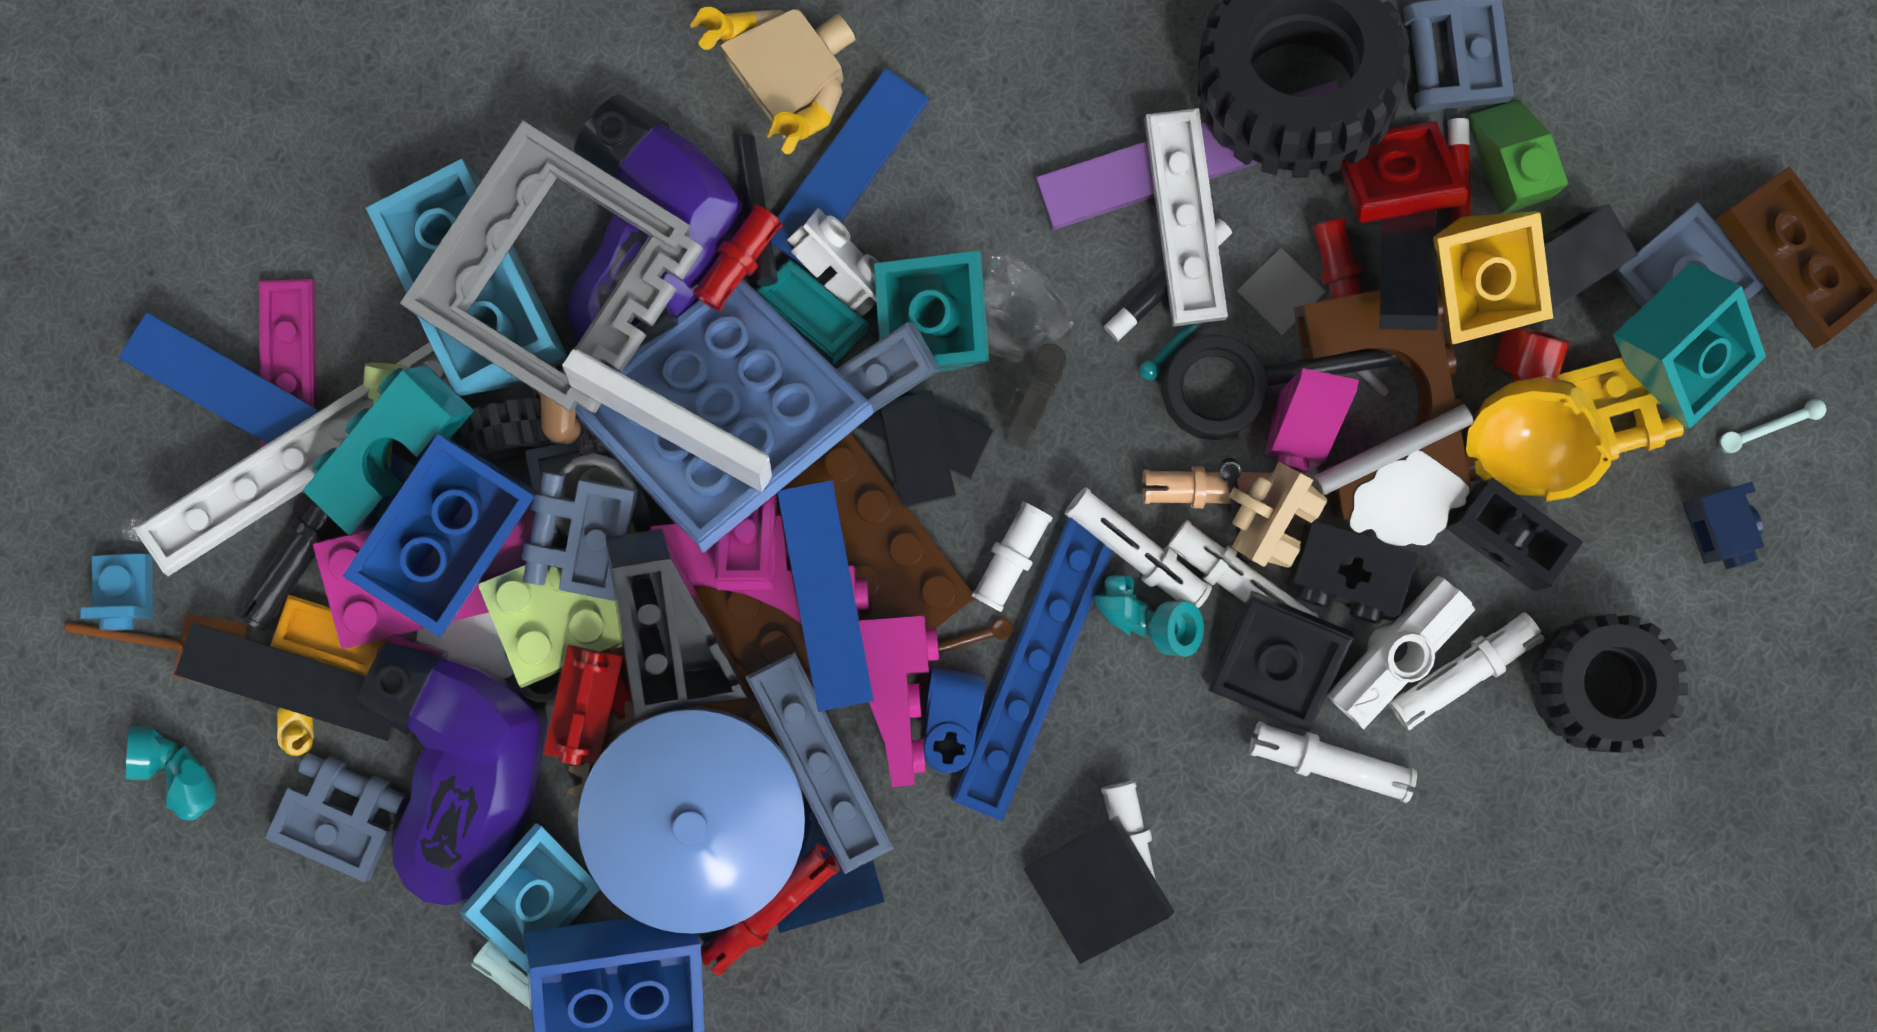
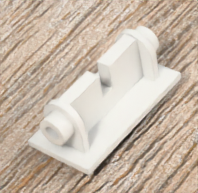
M819 208L816 209L804 226L801 225L787 239L793 246L790 252L816 278L831 266L837 273L824 286L862 317L877 303L874 263L880 262L869 254H862L850 241L848 230L838 219L830 215L826 216Z

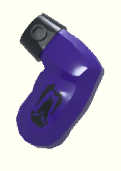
M618 94L604 102L587 120L576 139L574 153L690 225L692 231L688 237L703 247L702 252L683 281L667 272H664L661 279L676 288L675 293L666 306H669L676 317H678L699 300L692 293V290L695 286H698L719 257L717 249L722 242H730L741 227L745 218V207L723 173L693 143L669 129V124L622 94ZM615 214L606 228L599 251L573 286L567 310L573 335L578 343L649 237V235ZM635 317L631 325L634 326L641 322V320Z
M394 634L388 638L374 659L364 679L357 705L404 735H408L412 731L425 748L417 760L413 774L411 800L394 830L392 846L393 866L406 889L424 902L440 905L466 903L513 850L532 810L538 789L548 727L547 713L534 701L526 698L519 688L489 670L448 658L446 650Z

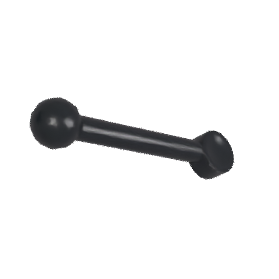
M1226 458L1219 464V473L1221 478L1227 481L1230 494L1233 487L1239 489L1237 479L1241 475V467L1236 459ZM1230 498L1233 517L1235 518L1242 504ZM1235 526L1238 536L1239 532L1241 531V528ZM1237 551L1236 557L1244 563L1252 562L1247 556Z

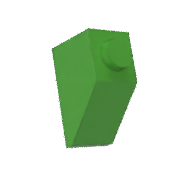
M1520 100L1468 115L1469 123L1500 214L1551 200L1568 185L1552 134Z

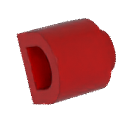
M1518 327L1503 332L1493 365L1512 373L1511 383L1542 376L1558 379L1570 341L1550 332Z

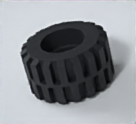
M1616 613L1577 619L1573 621V624L1563 625L1553 633L1556 638L1544 641L1539 651L1545 654L1543 660H1535L1531 671L1539 673V683L1531 684L1532 695L1541 696L1543 704L1535 708L1540 718H1550L1552 721L1548 728L1556 736L1567 737L1566 743L1576 748H1587L1588 751L1633 752L1634 748L1645 749L1654 745L1653 737L1655 736L1665 737L1673 729L1667 722L1669 718H1680L1685 707L1677 704L1678 696L1688 695V683H1679L1678 673L1687 671L1684 659L1673 660L1671 653L1678 648L1671 638L1661 640L1658 638L1662 631L1653 623L1640 624V617L1633 615L1617 616ZM1601 651H1609L1618 656L1628 667L1632 678L1630 699L1626 706L1614 716H1606L1599 712L1591 704L1585 691L1584 678L1586 669L1591 660Z

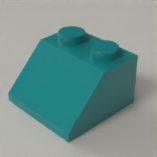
M980 251L874 263L879 341L904 324L914 322L941 369L938 372L954 371L989 362Z
M1692 262L1672 280L1668 281L1648 303L1613 334L1627 369L1681 425L1688 429L1697 423L1766 357L1742 286Z

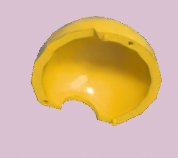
M1542 376L1510 383L1485 399L1473 417V424L1468 429L1466 453L1468 457L1474 458L1476 474L1484 481L1494 478L1516 495L1545 498V502L1573 497L1595 485L1611 465V449L1607 432L1596 407L1581 388L1568 381Z

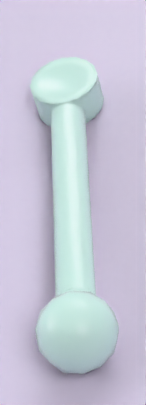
M1811 399L1805 404L1803 409L1739 434L1736 432L1724 433L1719 438V447L1725 453L1737 452L1743 443L1807 418L1813 420L1821 419L1826 413V405L1819 399Z

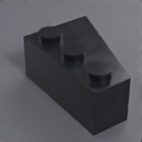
M656 529L605 538L627 684L635 717L746 697L736 664L663 530Z

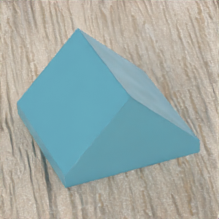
M535 823L459 911L463 920L527 972L524 932L569 926L600 888L594 879L542 826Z

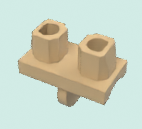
M1278 462L1268 481L1258 476L1248 494L1233 487L1229 494V498L1242 504L1232 524L1241 528L1232 548L1263 567L1266 566L1267 562L1287 568L1290 567L1300 551L1301 542L1284 533L1294 514L1312 523L1319 517L1327 503V498L1311 485L1313 479Z

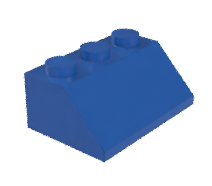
M438 433L343 574V577L436 636L441 637L531 505L535 497L533 492L537 491L491 461Z
M632 917L524 932L533 1032H704L701 944L698 933L664 931L648 926Z

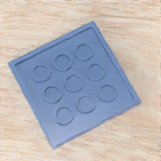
M744 279L741 280L725 302L721 312L711 309L698 300L677 317L679 325L638 348L623 372L620 373L769 455L772 477L763 492L756 490L604 404L600 405L595 414L579 404L576 406V417L702 553L874 413L871 403Z

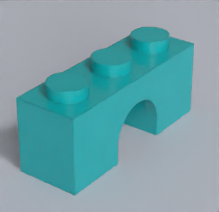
M427 365L404 370L398 368L390 373L379 385L377 391L381 396L370 409L365 408L348 422L344 429L348 436L339 447L329 449L312 466L311 470L315 473V476L302 491L349 536L375 528L403 486L388 466L387 451L391 441L395 439L401 442L416 457L423 456L438 433L451 439L474 411Z

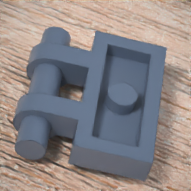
M543 471L539 492H533L535 497L530 507V510L535 511L530 541H524L521 559L526 560L523 581L535 585H545L548 565L562 568L559 590L614 601L605 538L629 534L637 489L581 479L578 481L575 500L561 496L565 475ZM557 516L571 519L566 549L552 545Z
M308 752L300 763L299 772L315 779L310 792L307 793L295 787L287 788L265 839L362 882L370 881L392 832L391 829L373 822L376 813L382 808L399 815L406 804L408 796L390 788L391 782L375 775L371 779L346 769L347 763L329 756L325 760ZM335 789L359 798L353 813L329 803Z

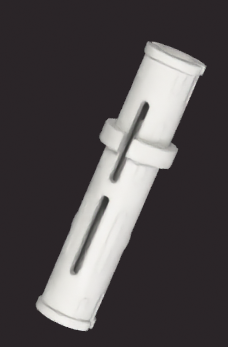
M1087 487L1083 488L1068 505L1065 515L1073 518L1104 543L1105 546L1142 573L1141 580L1148 586L1153 587L1157 585L1176 601L1190 602L1197 608L1205 602L1212 590L1211 585L1203 582L1177 561V553L1170 547L1162 549L1134 527L1127 519L1123 518L1092 494L1090 489ZM1101 520L1104 521V522H1105L1107 525H1109L1111 528H1113L1116 532H1118V533H1119L1121 536H1123L1126 540H1128V541L1132 544V546L1129 545L1126 541H1124L1121 537H1119L1116 533H1114V532H1113L1111 529H1109L1107 526H1105V525L1101 522ZM1145 555L1152 559V561L1155 562L1158 566L1162 567L1169 574H1171L1176 580L1172 579L1169 575H1167L1165 571H1163L1161 568L1157 567L1150 560H1148L1145 557Z
M1186 520L1180 526L1167 547H1170L1179 556L1205 574L1203 580L1211 586L1217 582L1244 603H1246L1252 590L1318 617L1317 613L1307 609L1273 582L1237 558V550L1230 545L1223 548L1193 526L1189 520Z
M1522 612L1518 617L1488 637L1479 636L1471 641L1472 647L1418 682L1417 685L1392 699L1388 704L1401 725L1407 731H1410L1425 718L1451 703L1482 680L1484 681L1491 675L1498 677L1506 672V665L1526 651L1544 642V636L1540 634L1541 630L1527 613Z
M1260 721L1254 729V733L1258 735L1257 739L1251 738L1249 755L1260 756L1292 766L1297 774L1308 776L1312 772L1387 795L1405 803L1413 795L1412 791L1407 790V785L1416 786V769L1405 768L1320 742L1318 735L1309 732L1301 736L1266 725V723Z

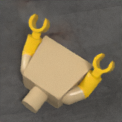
M704 7L699 10L690 23V27H704L708 30L698 42L700 47L704 50H709L715 46L719 39L726 41L720 45L726 62L770 120L771 124L766 136L771 138L774 134H780L783 139L786 138L781 149L785 154H791L799 140L808 138L830 124L842 95L841 83L844 81L842 68L834 55L856 40L852 30L840 14L837 13L814 30L799 9H792L788 12L776 9L723 14L713 7Z

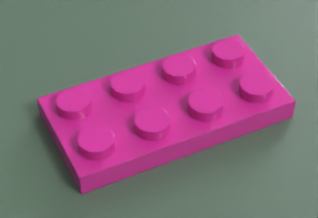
M531 505L478 584L526 565V560L521 559L524 541H530L535 511L530 510ZM374 528L353 536L347 534L313 544L341 649L386 639L394 634L401 635L425 629L343 577V574ZM478 584L453 621L489 612Z

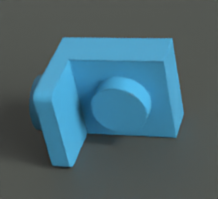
M152 555L92 556V607L80 608V619L99 621V630L108 631L133 630L135 619H153Z

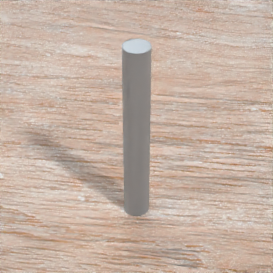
M1462 404L1315 475L1316 485L1322 495H1326L1473 424L1472 415L1468 408Z

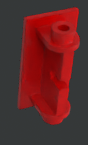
M568 644L543 754L559 757L558 761L571 765H580L581 762L596 763L602 752L623 656Z

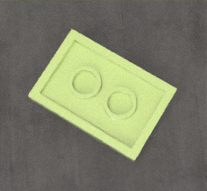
M631 522L629 534L637 533L633 522ZM526 565L478 584L521 688L561 672L568 644L606 653L622 646L615 600L612 601L559 590L562 568L548 565L545 585H535L523 581Z

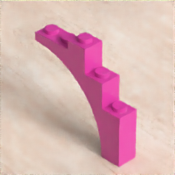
M776 516L773 589L727 591L745 594L784 611L801 623L782 516ZM676 524L650 526L651 530H663L692 585L716 588L714 581L717 542L702 553ZM849 566L874 702H869L885 743L892 787L914 786L916 784L915 773H926L923 739H912L911 718L921 717L919 684L908 685V674L929 673L928 661L939 660L937 628H926L924 616L860 621L859 611L869 610L867 578H857L855 567Z

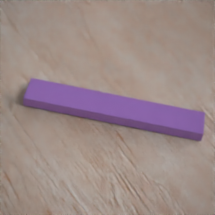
M1334 80L1291 94L1290 96H1322L1339 89L1337 81ZM1201 123L1209 179L1259 164V162L1252 160L1249 165H1246L1233 157L1234 146L1230 144L1227 148L1222 147L1212 136L1213 125ZM1147 141L1036 177V184L1052 231L1155 197Z

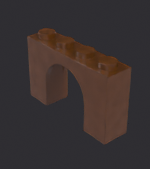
M1438 289L1437 330L1379 329V290L1293 307L1303 360L1360 349H1376L1394 356L1408 369L1414 379L1418 392V410L1411 429L1463 404L1460 396H1454L1451 375L1456 373V358L1451 344L1444 342L1441 322L1445 321L1440 289ZM1461 430L1419 449L1461 478L1469 487L1468 495L1472 494L1470 481L1476 479V466L1474 458L1468 457L1466 449H1464ZM1408 455L1399 460H1406ZM1344 461L1323 465L1324 471ZM1378 470L1328 493L1333 517L1343 520L1351 519L1356 489L1374 479Z

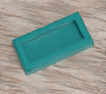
M789 258L776 271L777 283L770 286H760L756 292L821 356L834 366L868 332L869 323Z

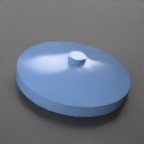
M689 707L653 714L637 721L622 731L605 748L591 769L582 791L578 810V833L582 854L589 872L601 891L614 905L635 920L657 929L676 933L694 934L724 929L751 917L761 910L777 895L790 877L797 863L804 836L805 814L801 787L790 761L771 737L751 722L737 715L706 707Z

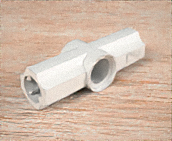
M1437 576L1394 623L1381 625L1372 633L1368 642V651L1327 693L1331 702L1359 727L1365 729L1408 682L1421 680L1428 675L1433 667L1436 651L1475 611L1472 602L1446 579ZM1403 642H1407L1408 648L1404 658L1394 663L1396 649Z

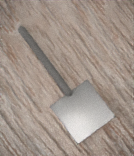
M1280 248L1237 292L1270 325L1283 335L1296 322L1293 307L1315 303L1326 290L1286 251ZM1371 370L1357 372L1381 396L1389 394V388Z

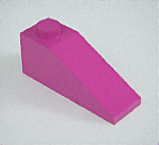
M1302 368L1276 394L1264 457L1277 459V464L1281 462L1298 472L1308 473L1309 466L1317 467L1325 462L1357 392L1359 380Z

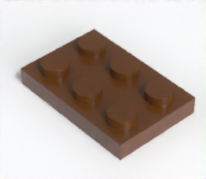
M1790 166L1716 218L1729 240L1739 249L1760 277L1763 285L1770 290L1792 319L1795 327L1804 335L1813 349L1833 339L1877 303V280Z

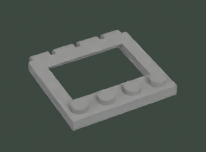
M522 120L400 304L572 413L577 404L595 414L602 403L570 386L563 367L558 371L552 365L539 359L467 312L557 178L649 235L574 349L584 352L603 364L607 363L616 370L623 372L646 337V334L631 325V322L636 317L649 326L654 325L676 291V288L661 279L664 272H667L683 281L702 252L703 247L688 237L692 231L689 224Z

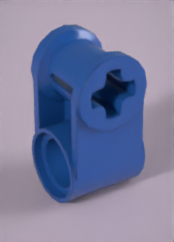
M931 666L924 714L926 715L923 744L925 762L934 771L940 773L957 772L965 768L971 761L974 753L977 724L980 720L983 706L985 674ZM946 733L953 735L954 744L962 746L961 755L952 756L949 764L942 763V754L933 751L934 742L943 741Z

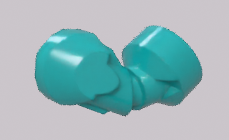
M1130 575L1108 576L1105 580L1106 594L1094 595L1095 605L1110 624L1129 637L1131 632L1144 638L1148 635L1157 650L1164 655L1190 656L1196 652L1202 642L1204 633L1203 618L1199 609L1190 602L1167 601L1161 604L1156 611H1153L1149 604L1136 599V594H1133L1134 579Z
M129 725L126 780H150L159 770H165L166 808L174 811V814L184 821H192L199 818L204 811L215 804L217 799L216 786L204 765H200L187 746L179 749L176 742L162 737L153 726Z

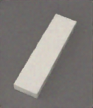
M1199 108L1146 114L1144 121L1172 326L1226 320L1228 314Z
M573 349L562 364L569 384L573 388L756 490L763 492L771 479L772 472L769 455L584 352Z

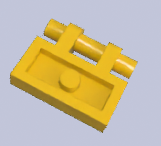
M1623 357L1563 373L1558 377L1559 380L1571 382L1581 388L1592 400L1607 432L1611 449V461L1617 460L1619 453L1642 447L1645 451L1661 448L1665 445L1666 440L1681 437L1684 433L1683 425L1674 417L1660 419L1656 405L1661 403L1631 374L1625 365ZM1633 411L1636 427L1614 433L1610 417Z

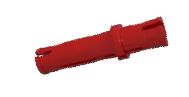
M815 844L811 851L796 863L782 889L767 905L751 917L722 929L701 946V960L703 964L707 967L716 959L717 963L711 967L710 971L714 974L722 975L751 947L759 948L768 940V932L832 875H836L840 871V865L835 856L830 853L824 859L822 855L827 852V848L822 844Z

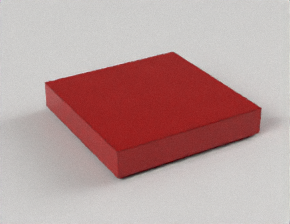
M1436 121L1388 129L1387 134L1378 145H1369L1367 156L1355 164H1349L1346 159L1342 160L1339 172L1360 223L1463 206L1467 202V187Z

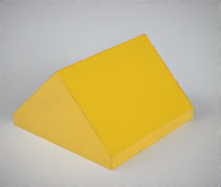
M1531 211L1460 217L1433 237L1434 247L1437 252V269L1448 343L1453 345L1553 318L1540 212Z

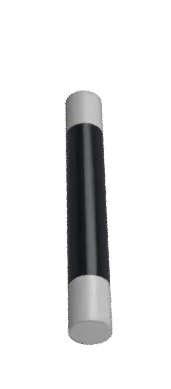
M1218 218L1215 220L1219 247L1232 234V231L1224 221ZM1165 269L1103 326L1117 342L1168 295Z

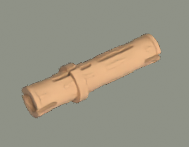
M1192 466L1190 472L1150 471V469H1144L1142 483L1151 486H1165L1164 488H1142L1143 504L1190 503L1191 508L1203 509L1205 503L1231 504L1228 497L1227 481L1221 478L1219 472H1205L1203 466ZM1241 472L1240 477L1237 479L1239 490L1248 494L1258 476L1268 481L1272 473Z

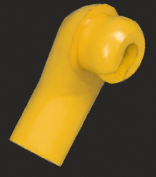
M279 707L277 710V739L279 746L290 756L297 757L306 754L311 749L314 738L313 718Z

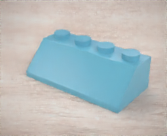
M463 159L366 207L406 293L481 183V179ZM512 245L467 313L544 362L553 363L556 367L564 363L568 355ZM418 316L453 391L460 397L523 384L522 381Z

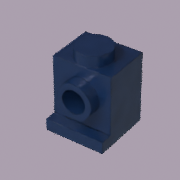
M1752 481L1682 503L1704 564L1723 560L1725 569H1730L1758 560L1756 549L1764 547L1760 536L1763 533V524L1758 511L1754 506L1749 505L1746 497L1747 494L1756 492Z

